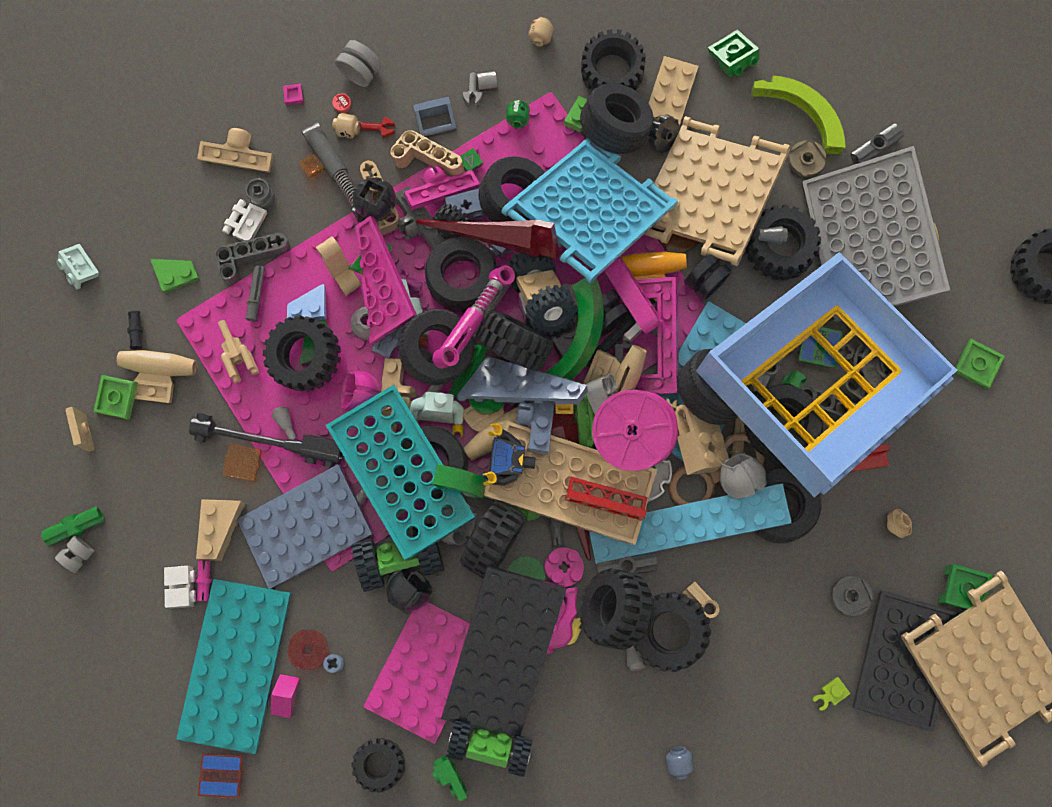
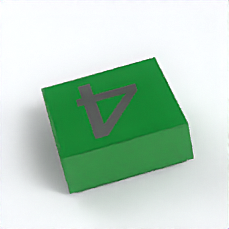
M474 148L460 156L466 172L474 171L483 166V161Z

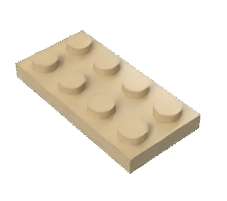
M664 56L648 103L653 112L654 121H659L660 116L668 114L678 119L680 126L698 70L697 65Z

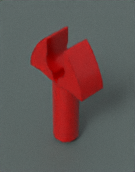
M384 116L381 123L361 122L360 128L363 130L380 131L382 138L389 137L395 133L394 129H385L387 126H396L391 119Z

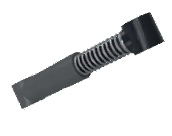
M318 122L301 131L303 136L320 159L332 180L337 182L351 204V210L356 219L361 223L366 217L360 216L353 205V193L358 188L349 177L348 169L330 144Z

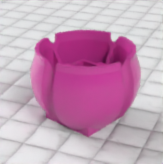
M349 371L341 387V390L344 392L340 395L341 408L349 412L381 393L382 384L378 383L377 379L366 371Z

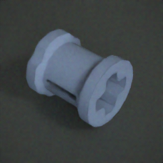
M331 654L324 659L323 666L330 673L340 672L344 667V660L339 655ZM337 659L336 664L338 666L331 668L332 664L330 661Z

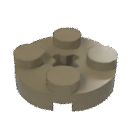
M805 140L795 144L788 156L791 170L803 179L819 174L825 165L826 159L825 150L820 144ZM803 156H810V162H805Z

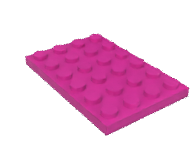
M428 602L418 610L412 611L363 707L435 744L447 721L441 719V715L470 623Z

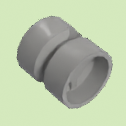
M73 536L67 543V549H62L55 559L69 571L77 573L83 566L82 561L88 560L95 551L82 539Z

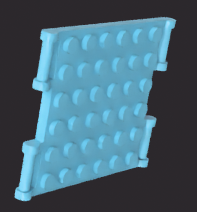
M587 138L503 207L501 213L511 217L514 221H526L513 210L516 208L530 220L554 223L558 242L567 248L561 255L560 260L564 263L567 262L591 284L599 274L670 210H673L679 201L674 197L671 198L659 189L650 178L643 184L639 183L616 165L621 159L620 155L599 148ZM572 256H577L580 260H582L593 270L589 271L586 267H584Z

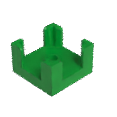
M956 564L947 565L944 575L949 576L945 593L939 595L937 604L947 607L955 606L965 610L969 609L973 604L967 592L971 589H977L992 579L993 575ZM989 591L980 596V600L987 597L989 595Z

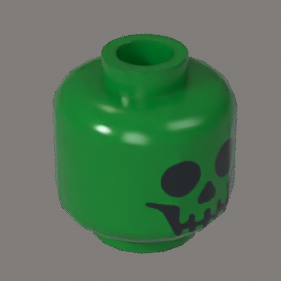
M522 100L511 102L506 112L507 123L517 129L528 125L530 121L529 105Z

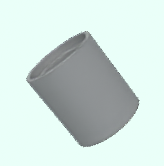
M495 71L477 74L479 90L497 88Z

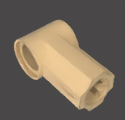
M695 581L682 592L688 595L687 597L698 601L697 604L700 607L704 608L706 604H710L714 611L712 615L705 613L709 619L714 618L719 613L717 602L712 600Z

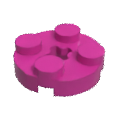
M565 547L555 549L544 562L545 576L554 584L567 588L582 578L584 565L576 550ZM562 562L568 565L569 569L566 570V573L559 569Z

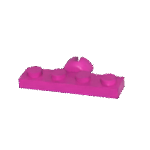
M434 166L437 174H435L432 168L426 170L424 173L426 185L404 191V197L410 209L414 210L445 200V197L479 189L480 183L472 170L449 177L443 168Z

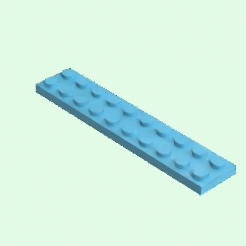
M783 484L764 487L762 490L755 489L756 494L745 498L733 499L732 496L726 495L646 512V517L642 520L636 545L589 531L595 563L792 524Z

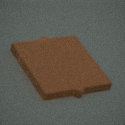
M229 444L227 455L224 458L225 465L222 475L255 481L258 467H260L259 461L262 450Z

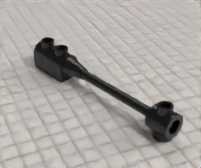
M197 413V416L192 418L189 426V433L194 436L196 441L206 442V438L211 439L214 434L282 447L305 458V463L316 464L317 461L324 462L323 466L330 468L334 467L335 464L340 465L343 459V454L333 439L303 435L302 441L281 440L216 427L215 421L212 420L213 416Z

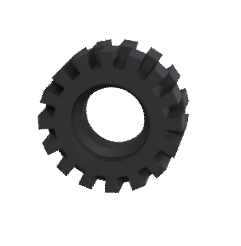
M451 204L441 206L432 218L433 220L469 221L468 218H465L467 216L466 213H461V208L458 210L456 205L452 207ZM439 229L437 230L438 234L442 233V237L445 238V236H447L448 240L449 238H457L458 236H460Z

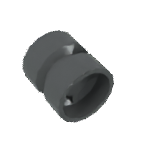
M261 178L252 179L247 183L245 192L251 204L264 210L269 209L275 200L269 184Z

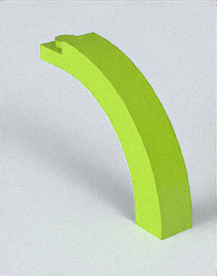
M772 76L770 82L765 80L754 81L751 96L778 98L798 106L809 115L817 126L825 153L842 154L845 149V136L841 122L832 106L817 91L799 81L782 76Z

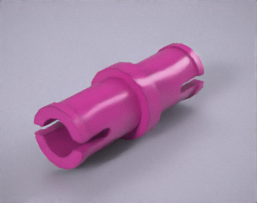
M198 561V579H196V583H198L197 601H203V592L204 601H209L210 583H212V579H210L211 561H205V569H203L204 561Z

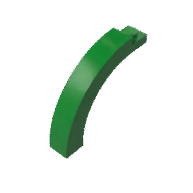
M583 278L572 286L578 304L576 333L566 354L556 365L544 373L572 380L581 372L592 357L600 339L604 310L602 293L597 279L590 284L585 280L586 278Z

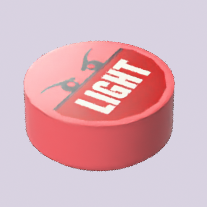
M338 94L333 98L332 103L337 112L345 113L350 110L351 100L348 95Z

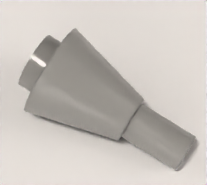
M280 406L272 410L274 414L271 417L283 431L285 430L288 438L291 440L296 439L288 407Z

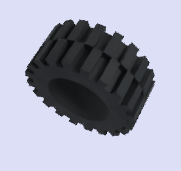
M612 29L607 30L606 35L601 31L598 33L597 39L595 36L591 37L590 44L587 42L581 62L582 80L585 81L586 88L592 87V92L598 86L615 83L625 85L636 91L639 88V83L642 82L646 63V54L643 53L644 48L642 44L638 46L639 40L636 37L633 40L630 39L631 34L628 32L622 35V30L618 29L617 33H612ZM616 55L628 63L630 71L620 79H608L597 71L595 65L605 56Z

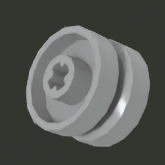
M350 40L344 47V53L339 54L334 61L337 69L347 79L362 87H367L373 79L372 74H376L382 66L379 57L372 50L355 40Z

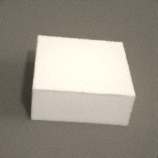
M638 323L624 334V341L631 343L642 332Z

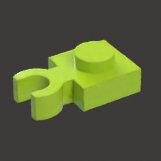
M835 677L821 688L824 694L815 695L812 701L815 702L821 699L823 704L818 709L822 711L828 707V702L836 705L851 693L840 678Z

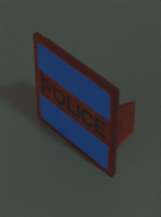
M202 753L198 796L239 798L243 756Z

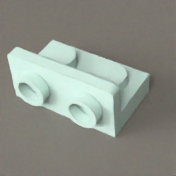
M80 244L59 251L57 265L60 270H64L68 282L71 285L73 284L76 290L81 288V283L98 277L99 272Z

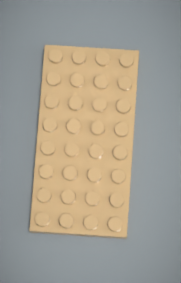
M510 421L506 422L504 430L515 436L525 446L524 456L536 457L535 468H523L521 477H518L517 481L506 486L487 485L484 497L495 501L500 500L535 514L636 545L642 521L565 501L570 477H575L648 497V503L657 469L649 467L639 471L622 470L608 463L598 450L552 435L550 436L548 455L528 452L530 428ZM573 483L572 490L581 493L585 492L581 484ZM595 488L590 491L592 496L604 497L600 489ZM613 494L609 497L611 501L624 502L618 494ZM632 499L628 503L630 506L640 508L642 501Z

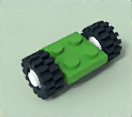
M455 720L446 757L462 761L467 746L466 758L506 768L508 758H511L508 773L524 777L533 740L517 736L512 752L513 738L507 734H496L474 728L472 737L469 738L471 724Z

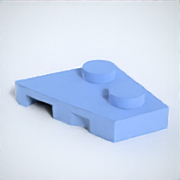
M322 284L287 304V318L301 315L303 317H311L317 321L326 320L325 285Z

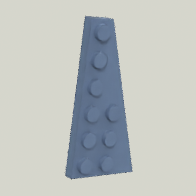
M487 356L458 393L457 397L459 401H465L466 398L475 399V401L480 402L483 399H494L495 402L525 403V400H533L535 403L554 401L555 404L579 405L588 392L587 385L540 371H533L520 365Z

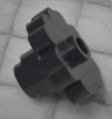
M665 114L660 116L659 121H654L653 128L648 135L651 148L663 153L667 152L670 146H673L680 127L678 119Z

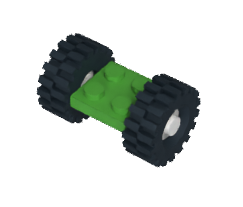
M432 523L425 524V526L432 527ZM413 527V536L416 537L418 529ZM368 539L352 544L354 564L364 592L384 587V574L421 565L424 576L444 571L438 542L407 561L403 558L395 542L384 543L376 547L373 539Z

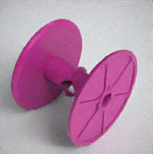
M625 390L610 396L597 410L592 426L593 440L600 455L611 465L627 471H639L661 463L671 454L679 436L676 414L671 405L655 393L640 390Z

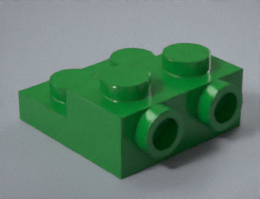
M738 30L708 47L709 54L719 62L720 69L729 77L740 75L746 67H753L760 60L759 48Z
M444 755L432 762L434 765L432 773L436 782H441L442 786L451 783L449 789L454 799L457 797L459 801L466 799L469 792L452 758L446 759Z

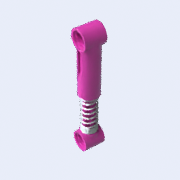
M504 265L490 272L489 282L478 297V300L475 301L471 308L466 310L441 348L434 352L433 363L436 367L443 369L453 366L458 362L459 355L483 322L484 313L487 312L486 309H489V305H492V301H495L494 297H497V293H500L506 285L514 281L515 273L511 267ZM444 354L447 355V358H448L447 361H446L445 358H444Z

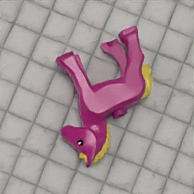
M577 587L566 590V604L563 599L546 654L554 653L553 649L575 643L581 631L579 627L582 623L580 618H575L577 616Z

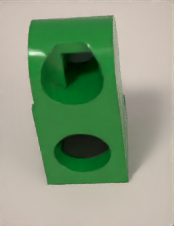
M792 370L790 375L785 374L780 384L792 385L801 389L807 377L798 371Z

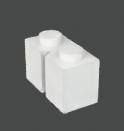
M177 566L164 568V586H169V589H165V608L194 607L197 593L194 590L196 571L193 570V567Z

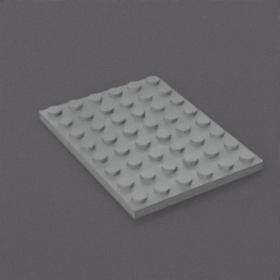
M914 146L802 181L810 217L816 221L814 226L819 227L820 230L818 236L821 237V244L819 245L821 265L840 252L894 307L951 292ZM837 315L833 316L835 322L842 321Z

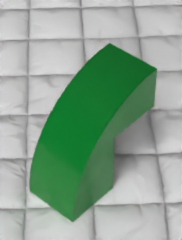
M437 464L433 485L443 490L462 492L467 497L483 499L486 487L483 482H486L487 479L469 471Z

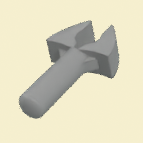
M474 72L470 73L469 91L463 92V98L468 106L470 105L469 99L472 95L476 98V106L483 97V93L476 90L477 74Z

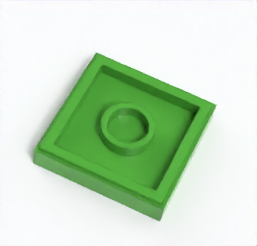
M970 338L955 366L957 369L955 374L988 390L1005 356Z
M102 375L93 412L130 420L138 382Z

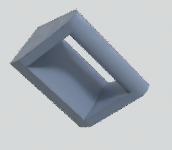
M449 97L413 105L420 135L427 137L456 130ZM448 112L451 123L423 130L421 118Z

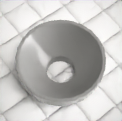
M364 306L356 310L352 315L351 329L358 338L369 341V337H371L370 328L361 323L362 317L368 315V310Z

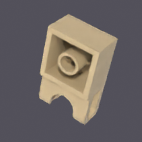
M685 405L678 406L675 414L680 436L677 439L687 475L715 472L722 469L720 464L728 460L729 457L720 426L699 419ZM684 411L686 413L687 419H685L683 416Z

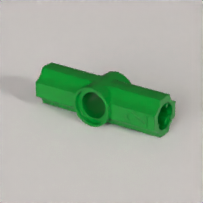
M95 506L80 514L66 516L61 519L60 523L41 531L42 539L50 547L66 539H72L73 536L79 537L86 530L103 523V513L99 507Z

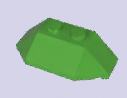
M585 395L579 405L573 404L575 423H577L579 444L595 449L596 446L592 434L595 414L587 395Z

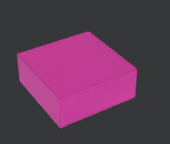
M301 84L283 86L286 106L304 103Z

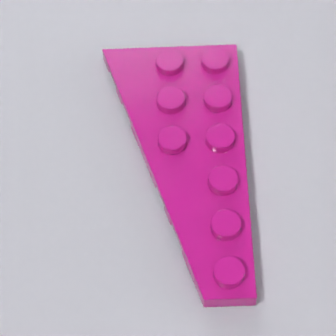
M369 216L356 225L358 248L361 249L362 260H360V268H363V294L365 307L368 310L367 327L370 328L371 336L369 337V344L374 345L408 323L417 314L374 217Z

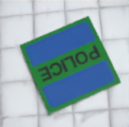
M824 327L817 330L832 346H835L842 338L843 331ZM812 336L801 343L798 361L836 368L837 361Z

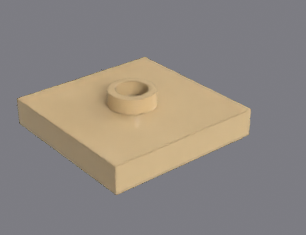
M74 407L66 408L65 411L73 444L87 452L94 451L95 448L86 414Z

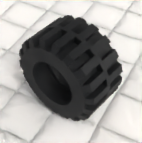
M378 738L365 742L357 749L358 751L353 756L354 760L351 763V767H353L352 775L356 777V783L362 785L361 788L364 790L368 789L369 792L380 793L391 789L401 779L405 770V758H403V752L396 743L394 744L389 739ZM377 752L385 754L390 761L389 772L379 778L373 776L367 768L368 758Z

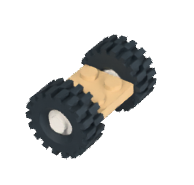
M518 252L519 254L517 255L513 254L511 256L512 260L507 261L508 266L515 273L511 286L517 293H522L527 303L525 312L533 329L537 333L541 332L543 335H546L548 332L551 335L553 331L559 333L561 328H568L567 324H572L574 322L572 318L577 317L576 312H578V308L569 290L561 286L555 275L556 266L551 257L542 255L535 257Z

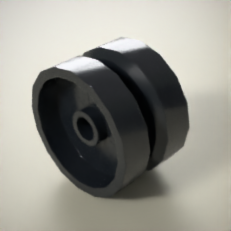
M711 254L705 257L684 281L690 289H695L699 286L696 294L703 301L709 298L732 273V270L726 264L718 267L720 259Z
M614 289L602 295L604 310L600 337L613 331L631 314L625 303H620L621 297Z

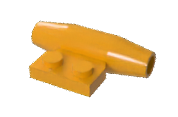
M651 252L622 256V259L636 280L666 278L664 274L687 269L686 254Z

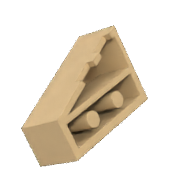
M201 499L196 559L201 561L223 560L231 541L232 533L235 526L237 527V519L245 508L246 504L244 502Z

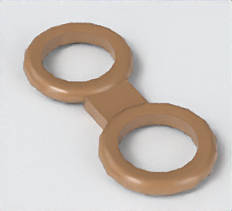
M735 433L728 436L724 440L726 451L736 441L750 443L746 433ZM756 451V459L763 465L764 456ZM685 466L678 468L672 474L669 483L670 496L678 506L690 503L684 501L677 493V482L682 475L687 473ZM721 469L715 472L700 473L707 483L706 495L700 501L713 498L715 484L720 482Z

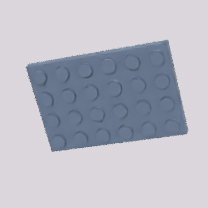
M339 464L237 519L269 589L281 585L350 548L353 543L361 542L374 535Z

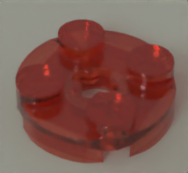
M314 630L299 631L290 639L288 658L299 669H316L323 664L324 659L329 654L328 643L325 637ZM306 644L313 647L311 655L303 653Z

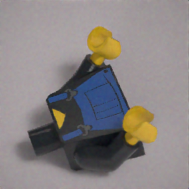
M499 423L490 424L494 427V431H488V435L496 436L492 442L490 468L488 473L483 474V476L488 477L489 481L483 482L485 486L490 484L506 486L517 481L518 477H521L523 468L534 469L536 457L524 456L525 446L522 445L521 441L502 429Z

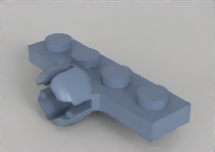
M554 401L519 403L516 422L519 425L528 426L531 430L528 452L548 455Z

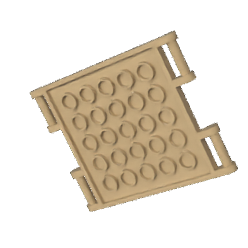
M686 116L654 183L659 189L671 198H676L679 202L673 210H670L652 226L653 228L663 230V233L649 229L644 235L659 239L665 244L668 243L672 233L705 244L702 247L701 255L707 257L711 254L716 258L738 266L791 146L766 141L755 135L750 147L717 138L721 126L701 123ZM689 127L709 132L711 135L707 136L690 131ZM758 146H760L763 148L781 152V154L779 156L772 153L757 150ZM712 246L718 247V248H721V249H724V250H727V251H730V252H734L735 254L732 255V254H729V253H726V252H722V251L713 249Z
M1002 571L997 572L994 578L977 589L968 591L967 595L973 606L946 624L942 625L941 619L936 614H933L929 617L928 621L910 633L906 632L901 635L902 640L969 751L982 768L988 764L989 760L1007 748L1011 749L1016 746L1014 740L1007 733L1009 730L1036 712L1039 713L1046 723L1052 721V708L1048 711L1045 706L1052 702V654L1008 583L1007 576ZM998 584L1001 586V588L980 600V596ZM931 628H935L934 632L914 644V639ZM1001 737L1002 742L981 755V749Z

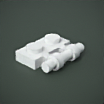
M240 199L237 205L233 206V212L229 219H226L224 222L225 226L222 232L229 235L230 231L235 229L232 234L235 238L241 241L254 239L268 213L266 210L251 203L245 209L246 202ZM239 215H243L239 223H236Z

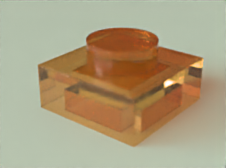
M314 152L298 162L309 179L325 170Z

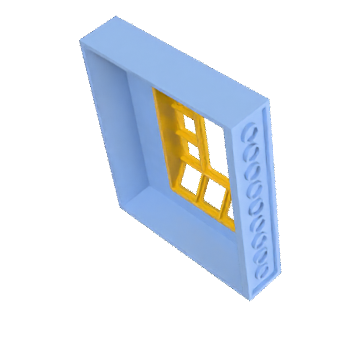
M840 252L711 350L696 370L813 497H816L820 492L823 495L827 493L929 402L932 397L954 379L952 375L957 371ZM834 315H837L851 331L835 346H832L817 330ZM856 335L871 349V353L853 367L838 350ZM812 336L842 366L847 374L797 416L793 417L760 383L758 378ZM877 356L892 373L876 388H873L858 371ZM850 378H853L867 392V395L856 405L839 389ZM753 385L767 401L762 404L747 386ZM831 394L848 409V412L836 422L819 406ZM772 406L787 421V424L783 426L767 408ZM811 411H814L828 426V429L816 439L798 423ZM793 428L808 443V446L804 448L788 430Z

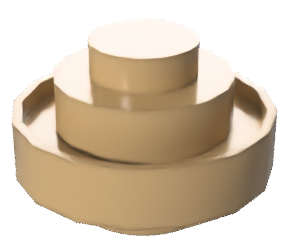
M895 509L888 513L887 528L891 533L900 538L911 534L912 523L906 513L900 509Z

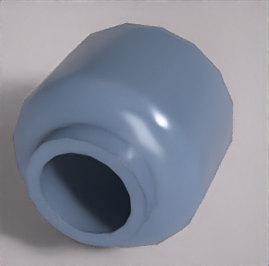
M681 746L670 749V752L666 755L668 773L679 780L688 778V775L694 771L692 753Z

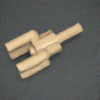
M225 320L219 321L218 325L225 339V342L221 344L224 351L221 354V359L230 379L233 378L234 383L242 381L235 365L243 361L252 375H257L259 370L251 352L245 345H242L238 337H232Z

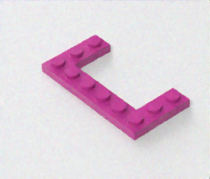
M666 277L636 280L648 299H657V313L663 323L658 326V374L641 375L635 390L648 391L655 394L679 393L677 387L679 374L678 278Z

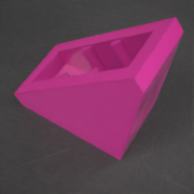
M279 675L271 694V715L286 718L292 717L300 678Z

